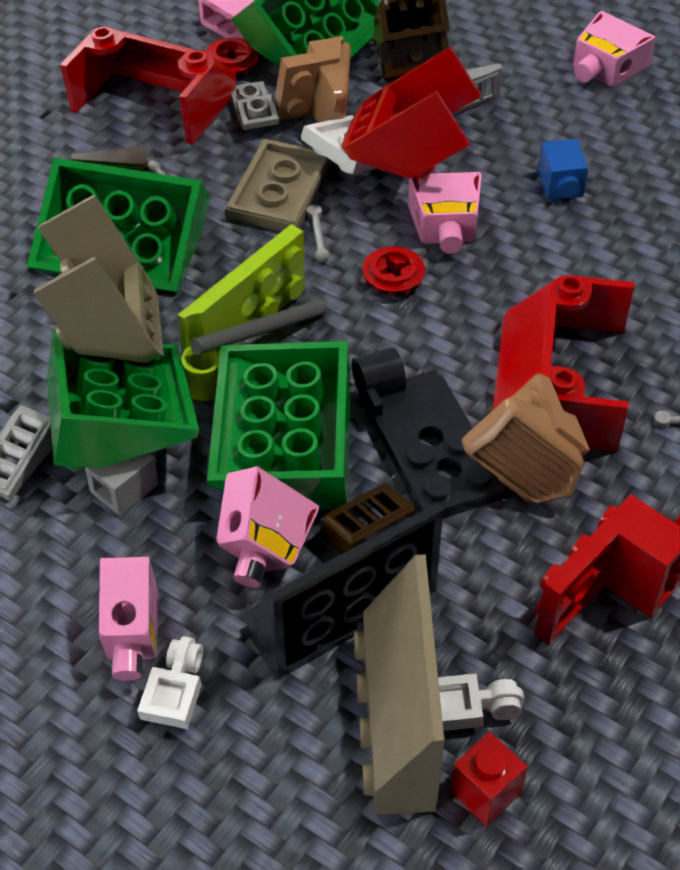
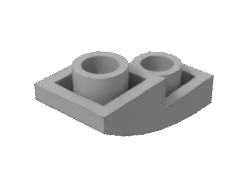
M263 81L236 86L231 94V102L237 119L244 130L279 124V117L272 96L267 94Z

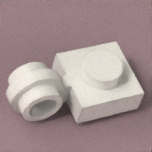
M183 636L181 640L173 639L171 641L166 658L167 668H171V670L152 667L137 710L140 720L188 729L202 686L199 676L189 674V672L197 673L199 671L203 658V645L196 644L194 638Z
M476 673L438 677L443 731L483 727L482 709H487L492 713L493 718L497 720H510L521 714V708L525 704L523 690L517 687L515 681L510 679L496 680L489 684L488 690H479Z

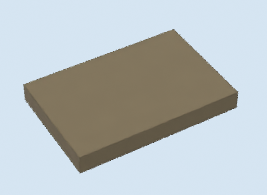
M263 139L225 208V219L281 232L291 224L300 229L307 215V208L312 205L332 165V160L317 154L310 148Z

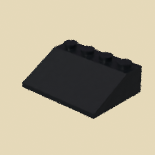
M439 503L432 505L271 592L247 612L249 639L278 680L352 639L354 631H363V611L415 555H426L429 594L436 591L444 510Z

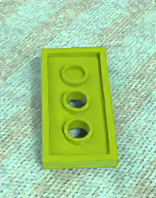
M292 224L289 225L178 314L182 347L181 361L191 398L199 401L215 399L221 349L195 355L191 349L192 339L277 313L288 302L297 299L305 289L304 231Z

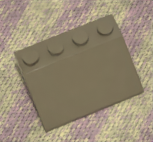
M415 555L363 611V631H354L355 660H364L365 673H357L358 704L367 703L368 717L359 718L361 749L370 748L371 764H362L364 796L373 795L375 815L436 812L444 748V731L426 555Z

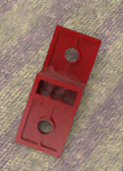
M632 494L618 508L614 505L610 506L600 518L597 529L590 536L583 534L573 545L569 558L561 566L558 564L552 565L540 582V588L543 589L542 597L535 608V614L538 617L534 635L550 645L604 587H607L652 618L680 587V514L675 522H673Z

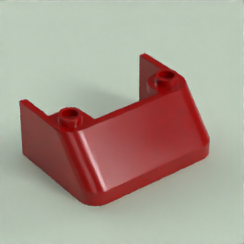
M104 26L94 29L60 64L70 110L74 113H77L112 74L182 91L179 99L186 142L194 145L232 98L231 94L237 86L234 71L209 53Z
M450 46L364 100L355 113L341 147L350 160L407 179L415 177L417 180H421L436 169L435 165L470 145V141L452 114L479 99L482 94Z
M564 275L554 279L508 309L503 321L493 410L502 401L511 398L537 373L551 379L563 411L576 416L589 449L618 452L629 401L584 396L585 382L578 372L566 367L551 366L555 326L624 333L634 291V282Z

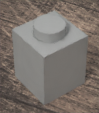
M153 452L101 469L85 468L90 492L121 516L159 485L155 455Z

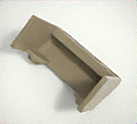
M95 194L38 225V229L60 259L62 273L34 289V295L56 324V333L64 348L68 351L74 349L75 352L81 355L149 363L162 356L164 352L156 290Z

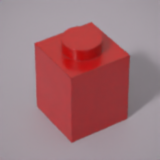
M489 731L453 764L450 792L485 826H488L522 794L528 766Z

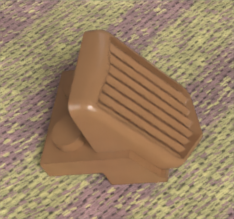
M342 36L311 41L308 44L306 54L281 58L274 98L279 121L313 114L317 123L332 119H343L346 116L351 46L347 42L343 43L344 39Z
M539 373L530 379L511 398L502 401L469 431L461 441L467 455L497 476L499 481L521 496L524 501H531L533 503H544L572 496L584 466L582 457L590 451L576 416L563 411L551 379Z

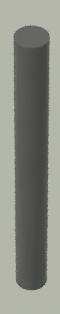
M318 299L192 339L191 349L195 355H201L219 349L221 345H232L324 315L327 312V305L324 300Z

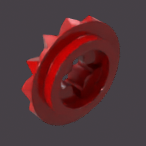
M221 39L212 43L205 51L234 71L235 75H248L249 70L256 69L258 65L259 53L245 39ZM230 55H233V58H235V60H229Z
M384 247L375 250L366 257L362 267V274L364 275L365 285L373 286L376 294L388 291L391 298L396 292H401L408 296L411 288H420L422 279L425 277V264L419 255L409 249ZM387 267L395 274L400 273V276L395 277L392 273L387 274Z

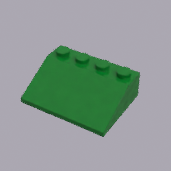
M253 0L230 20L254 50L280 68L281 58L306 54L309 42L339 36L343 37V43L347 42L350 44L351 58L372 38L377 11L376 6H380L378 0Z
M54 157L27 267L33 270L57 274L62 273L61 261L38 229V225L95 194L148 275L155 290L178 294L203 232L210 201V195L202 181Z
M53 332L46 378L54 465L65 466L74 470L84 468L101 469L197 438L199 427L178 345L163 344L164 354L149 363L81 355L75 352L74 349L68 351L60 342L57 333Z
M348 341L221 345L207 474L208 486L224 490L228 473L258 466L319 506L318 510H334L348 502L351 366Z

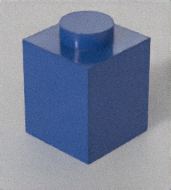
M578 139L541 142L537 172L547 200L583 197L588 165Z

